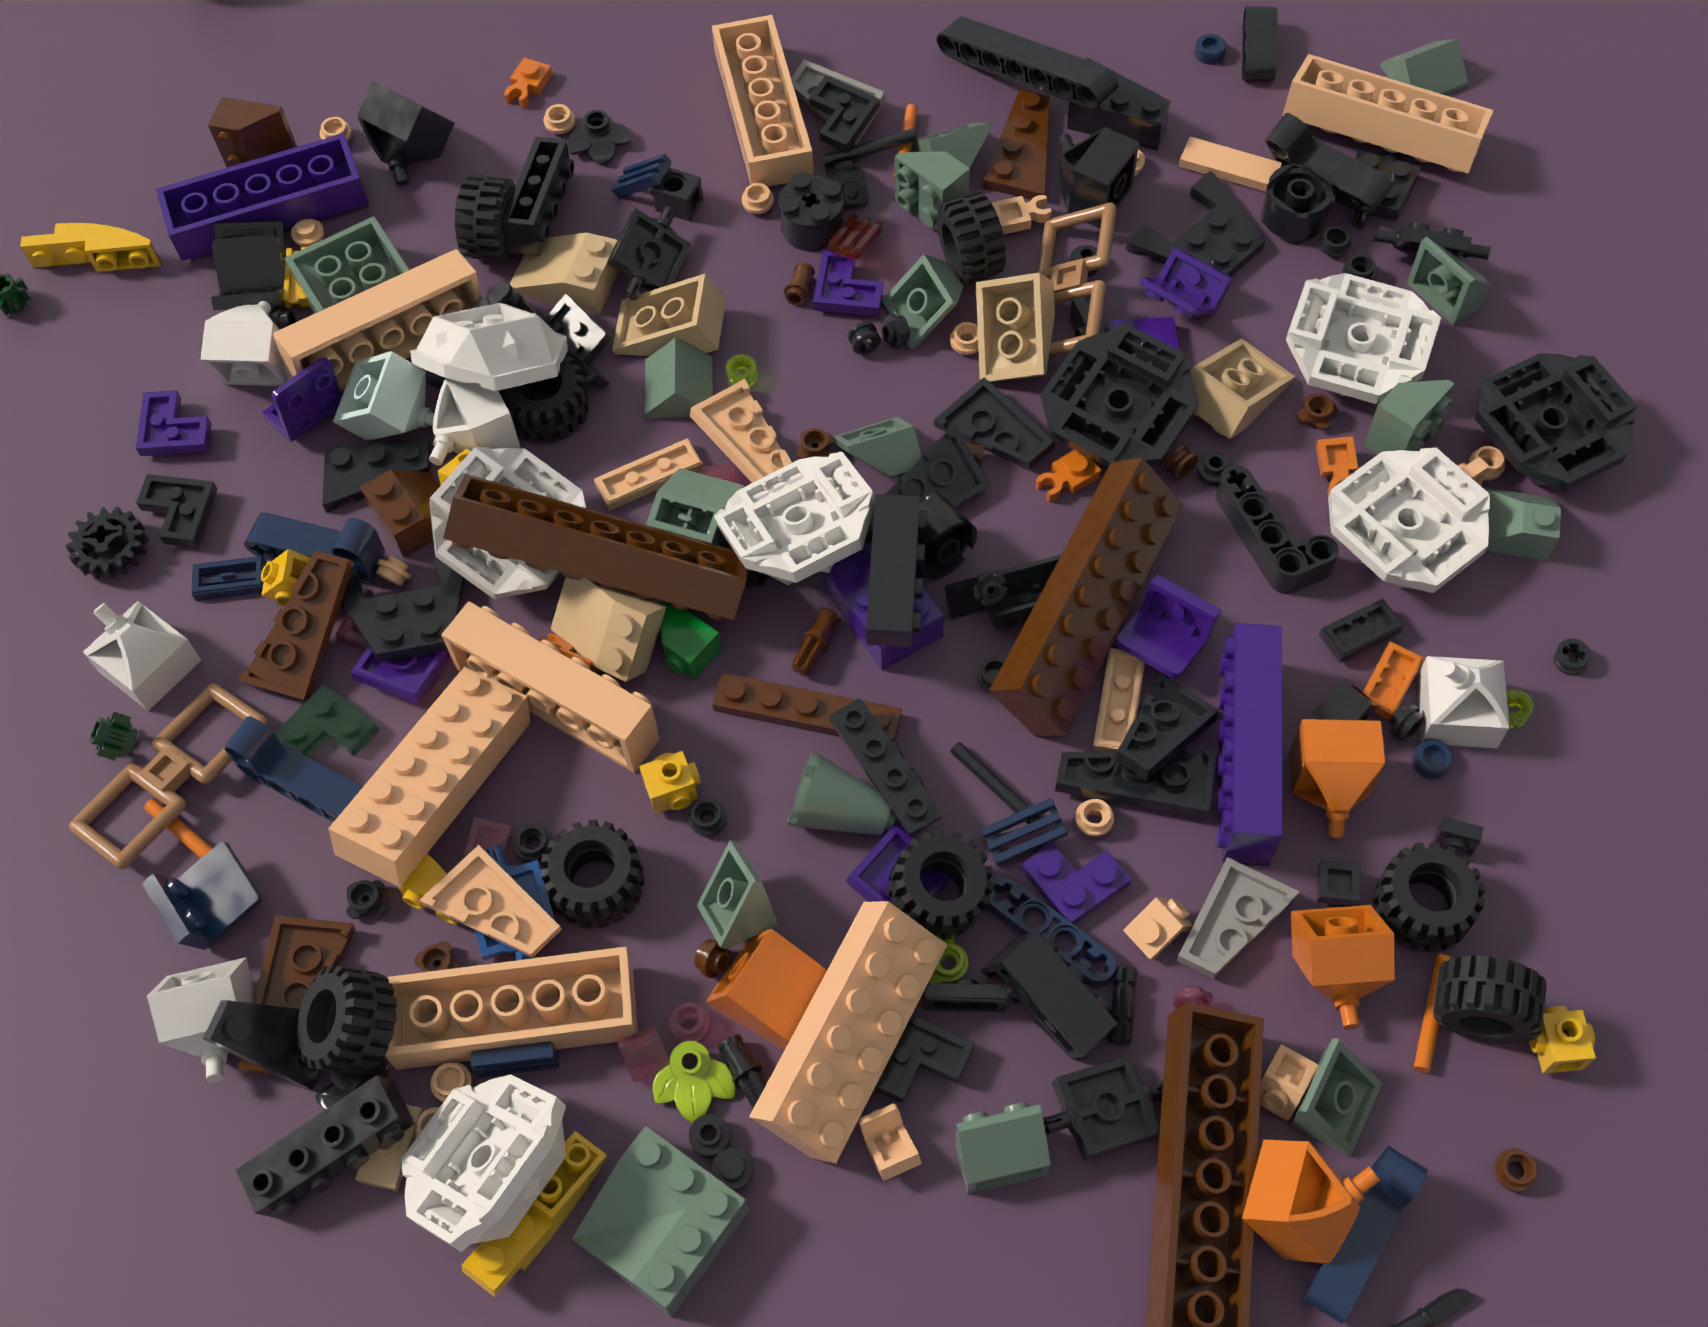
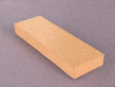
M1194 137L1189 138L1179 162V167L1205 175L1211 171L1219 179L1266 192L1270 176L1282 165L1278 161Z
M687 438L594 478V483L608 510L611 511L659 490L679 468L696 473L703 471L704 468L702 461Z
M1110 647L1108 652L1092 751H1111L1114 755H1117L1118 749L1131 724L1136 720L1145 662L1122 649Z

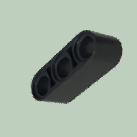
M1245 6L1242 26V80L1274 81L1277 68V7Z

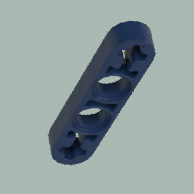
M1005 876L996 877L991 880V882H994V886L989 896L991 899L987 904V908L991 913L1020 935L1037 930L1039 934H1046L1053 942L1056 937L1062 934L1072 936L1076 941V948L1068 953L1058 950L1056 952L1066 965L1071 964L1076 967L1085 978L1084 983L1091 987L1100 988L1111 982L1116 970V961L1109 950L1015 880ZM1005 890L1010 891L1009 900L1017 907L1021 900L1024 901L1015 916L1012 915L1013 904L1005 899L1001 900L1000 903L995 901V891L1003 893ZM1029 911H1037L1044 916L1045 923L1040 928L1034 929L1026 926L1022 918ZM1083 947L1088 949L1085 958L1096 964L1101 960L1105 963V974L1101 971L1096 972L1095 975L1090 972V962L1081 957L1080 963L1075 962L1079 958Z

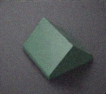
M1459 38L1434 41L1380 63L1381 69L1390 79L1439 94L1447 95L1468 85Z
M674 338L645 360V419L690 417L691 407L713 396V358L703 351Z
M730 840L697 904V908L720 948L729 949L778 925L761 879L738 843Z
M1332 1038L1319 1060L1318 1067L1304 1093L1290 1127L1344 1155L1351 1156L1382 1083L1340 1039Z

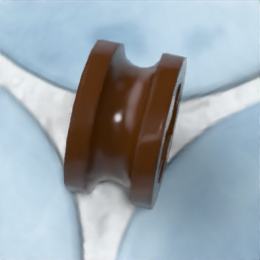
M1185 444L1177 447L1167 457L1163 466L1167 471H1173V477L1177 480L1188 475L1199 459L1196 453H1189L1190 449Z

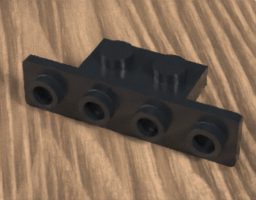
M567 294L564 295L547 317L533 304L522 298L524 301L519 308L520 310L536 313L554 332L566 336L568 350L565 357H571L574 363L579 365L584 381L590 385L596 382L606 388L610 382L591 362L612 337Z
M1061 555L993 572L1003 575L1007 582L1005 586L1008 588V594L1004 601L997 602L994 607H984L980 601L975 600L972 591L977 577L946 585L945 594L950 617L956 618L986 610L996 629L1014 626L1019 622L1026 621ZM989 587L988 592H993L994 588Z
M861 699L853 701L830 715L831 724L908 835L913 836L941 819L942 813L924 789L923 781L914 768L910 769L903 759V754L895 740L888 738Z

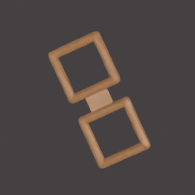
M1106 203L1054 217L1045 222L1037 273L1040 272L1053 281L1054 305L1072 301V299L1081 296H1091L1086 335L1051 343L1049 357L1070 353L1077 341L1100 334L1106 284L1102 280L1087 283L1088 271L1103 268L1109 264L1116 216V206L1113 203ZM1102 219L1097 255L1051 267L1057 230Z
M209 684L154 738L152 746L159 753L144 768L135 763L127 765L69 823V830L117 868H127L186 808L185 799L175 793V791L190 776L202 784L211 783L232 762L223 748L204 766L172 742L214 700L242 720L250 716L267 726V718L218 684ZM134 781L164 803L166 807L121 851L89 825Z

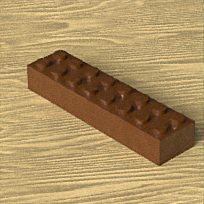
M1142 457L1110 463L989 690L1034 736L1067 734L1183 506L1182 502Z
M469 474L464 475L453 497L443 539L452 541V544L459 548H478L488 551L491 556L498 559L513 558L521 560L527 566L534 569H553L560 571L563 576L570 579L580 580L585 578L597 582L599 586L605 589H624L633 592L635 596L641 599L653 600L656 598L669 602L672 607L680 610H689L691 608L702 611L708 617L716 620H724L725 618L734 620L747 578V568L744 567L734 550Z
M1184 1002L1168 1015L1146 1327H1249L1254 1230L1242 1219L1257 1165L1264 1018Z

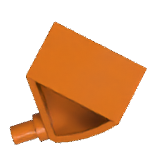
M1302 719L1289 751L1292 794L1326 810L1325 816L1329 818L1328 836L1341 838L1344 836L1345 820L1349 818L1350 811L1370 795L1385 765L1381 721Z
M1371 905L1291 911L1292 957L1312 987L1331 1000L1335 1005V1009L1340 1011L1343 1028L1345 1030L1359 1028L1360 1022L1357 1008L1360 1006L1359 999L1395 980L1393 931Z
M1263 1140L1242 1219L1284 1260L1330 1264L1346 1239L1359 1213V1203L1365 1199L1363 1194L1381 1180L1370 1166L1353 1179L1349 1176L1344 1179L1309 1141Z

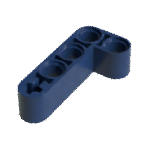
M262 512L258 515L244 542V547L256 556H264L265 559L271 561L287 549L310 558L316 550L349 559L354 562L351 571L358 570L361 584H370L379 567L377 562L379 559H383L385 555L384 546L375 528L357 518H348L342 530L338 531Z
M250 716L245 718L223 747L234 764L244 774L331 822L337 819L363 788L280 743L270 728Z
M1389 1145L1372 1166V1169L1381 1181L1363 1194L1365 1199L1359 1203V1213L1346 1239L1330 1264L1320 1263L1302 1299L1340 1324H1343L1350 1314L1404 1208L1412 1201L1428 1172L1426 1167Z

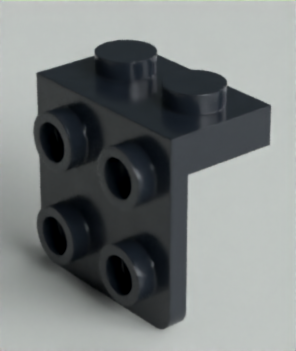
M274 234L220 238L212 242L220 290L219 294L211 297L213 310L226 311L238 306L258 305L259 302L266 301L271 306L270 312L277 311L278 305L284 303L285 279L279 238Z

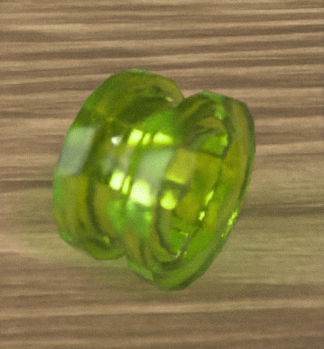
M740 354L729 359L726 364V371L730 385L733 386L744 379L749 387L754 385L757 381V371L753 358ZM739 369H746L745 374L738 375Z
M1516 689L1506 691L1507 706L1512 707L1516 704L1521 708L1520 711H1514L1513 713L1508 710L1509 727H1521L1527 722L1533 712V701L1523 691Z

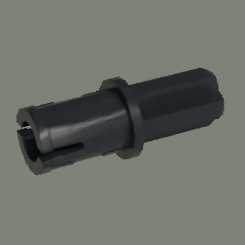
M736 1034L733 1036L735 1042H733L730 1036L719 1044L718 1050L722 1053L734 1075L732 1078L733 1083L740 1085L752 1109H754L767 1083L761 1074V1064L755 1063L743 1042V1038L740 1034Z

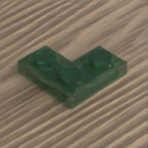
M323 684L274 734L280 743L306 757L327 737L354 757L376 735L379 728L375 722Z

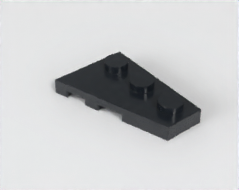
M429 439L325 447L322 502L325 512L338 509L337 504L355 498L356 502L365 499L360 486L389 470L425 471L431 473V462L429 460L431 445Z
M231 1000L220 1001L204 1034V1040L303 1089L312 1090L320 1073V1070L308 1067L307 1063L303 1062L301 1051L298 1050L297 1025L300 1009Z

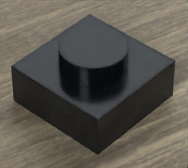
M1444 817L1435 831L1433 842L1440 843V848H1443V850H1446L1448 846L1457 849L1455 852L1456 856H1472L1481 842L1484 827Z
M1320 860L1317 870V903L1358 906L1360 902V864Z

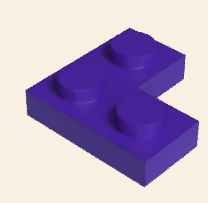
M823 250L813 299V308L817 311L879 316L884 282L853 279L856 262L855 253Z
M177 390L143 392L135 449L140 456L209 452L212 423L208 416L179 418L182 398Z
M1050 843L1021 864V871L1052 909L1074 925L1130 886L1132 880L1107 850L1078 871L1074 870L1053 843Z

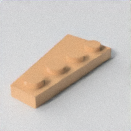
M744 379L691 407L690 417L753 483L791 464L792 461L787 452L779 446L774 429L766 423L762 416L763 410L758 401L753 400L749 393L750 387Z

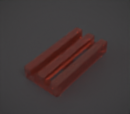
M852 214L830 239L828 251L853 259H860L880 235L883 222L876 221L873 225H870V218L864 217L859 222V215ZM863 232H865L866 234L858 242L859 237L862 235Z

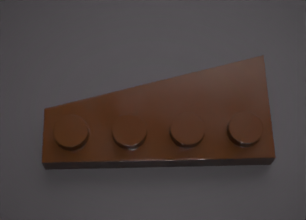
M1019 89L983 178L984 189L1017 197L1023 196V198L1029 200L1039 195H1045L1050 95Z
M314 551L291 590L293 593L285 608H280L273 620L275 622L265 641L261 640L254 652L255 658L249 668L243 670L237 681L310 702L351 574L353 561L324 552Z
M275 915L254 1003L301 1009L302 1000L312 980L317 978L321 970L327 969L331 965H338L356 929L354 924ZM240 1058L238 1070L241 1073L278 1077Z

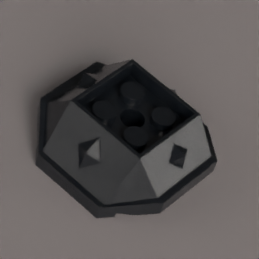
M1126 323L1112 328V331L1095 334L1077 341L1041 393V403L1052 438L1106 467H1109L1110 463L1141 457L1149 466L1161 465L1198 410V401L1190 374L1187 355ZM1115 403H1123L1126 406L1123 408H1114L1111 405Z
M1539 353L1482 380L1478 392L1475 420L1517 471L1526 474L1534 485H1551L1565 491L1623 463L1628 453L1638 406L1595 356L1578 355L1575 358L1562 354Z

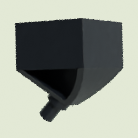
M372 81L357 115L370 145L380 160L388 164L389 170L393 171L397 185H405L409 182L405 169L408 166L407 163L439 158L455 125V122Z
M1106 127L1076 145L1073 144L1069 134L1061 135L1058 139L1061 147L1058 170L1060 189L1067 213L1106 203L1115 204L1117 209L1133 188L1139 142ZM1102 219L1087 223L1100 229Z

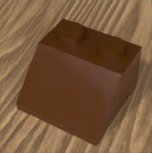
M222 97L208 124L227 168L298 147L282 106Z
M389 470L360 486L371 512L403 558L434 541L429 502L430 497L440 486L430 472Z

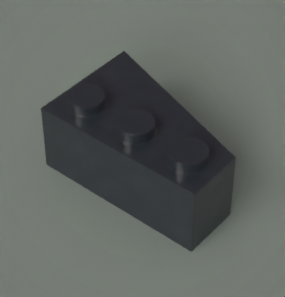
M1088 57L1086 58V60H1089V61H1092V62L1097 63L1096 61H1094V60H1092V59H1090V58H1088ZM1113 71L1119 82L1118 88L1097 108L1088 109L1069 102L1067 129L1092 135L1106 127L1138 141L1140 147L1158 151L1167 126L1170 100Z
M1037 930L1013 939L981 971L989 979L996 974L1012 990L1007 994V997L1016 1005L1022 1001L1037 1018L1035 1024L1071 1059L1084 1057L1118 1024L1110 1015L1112 1013L1111 1007L1099 995L1093 996L1083 984L1085 978L1081 972L1073 965L1065 964L1056 953L1058 951L1056 944L1046 934H1039Z

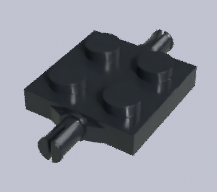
M1359 149L1355 159L1382 172L1393 182L1394 187L1373 214H1369L1336 196L1335 202L1349 206L1357 211L1351 224L1356 228L1359 223L1358 229L1365 226L1370 215L1384 216L1397 220L1420 176L1421 166L1399 161L1402 154L1400 152H1388L1386 156H1381Z
M670 206L663 207L659 219L649 217L636 208L630 214L607 263L631 280L624 292L626 298L630 296V300H637L642 287L651 291L673 284L691 246V243L677 235L670 227L676 215L675 209L670 212L672 208Z
M1410 222L1409 226H1403L1400 230L1396 231L1376 227L1373 235V242L1392 244L1393 247L1418 251L1422 239L1428 237L1458 258L1463 256V258L1472 257L1488 260L1491 246L1471 244L1472 237L1463 236V230L1443 228V231L1440 232L1430 231V225L1418 222Z
M1129 1056L1056 1077L1052 1082L1061 1105V1112L1043 1117L1044 1127H1046L1045 1133L1050 1135L1051 1133L1068 1128L1076 1140L1084 1161L1155 1139L1159 1136L1160 1126L1154 1114L1153 1101L1162 1099L1163 1080L1146 1086L1136 1074Z

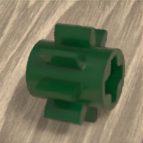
M10 274L0 275V308L5 316L21 312L26 306V301L31 300L27 293L28 287L23 279L18 278L14 281Z
M113 711L111 717L108 716L107 719L99 717L97 719L89 741L90 744L96 745V749H98L97 756L115 761L116 757L120 756L121 753L125 755L130 754L138 735V729L131 727L132 723H129L131 717Z

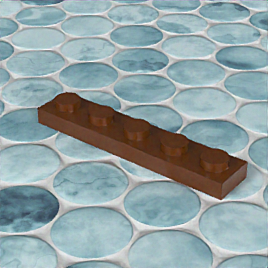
M722 673L712 706L715 712L840 737L830 722V715L857 699ZM863 701L888 738L896 740L902 717V708Z

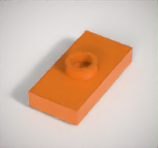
M1389 642L1363 691L1379 706L1374 713L1390 720L1392 715L1398 710L1424 657Z

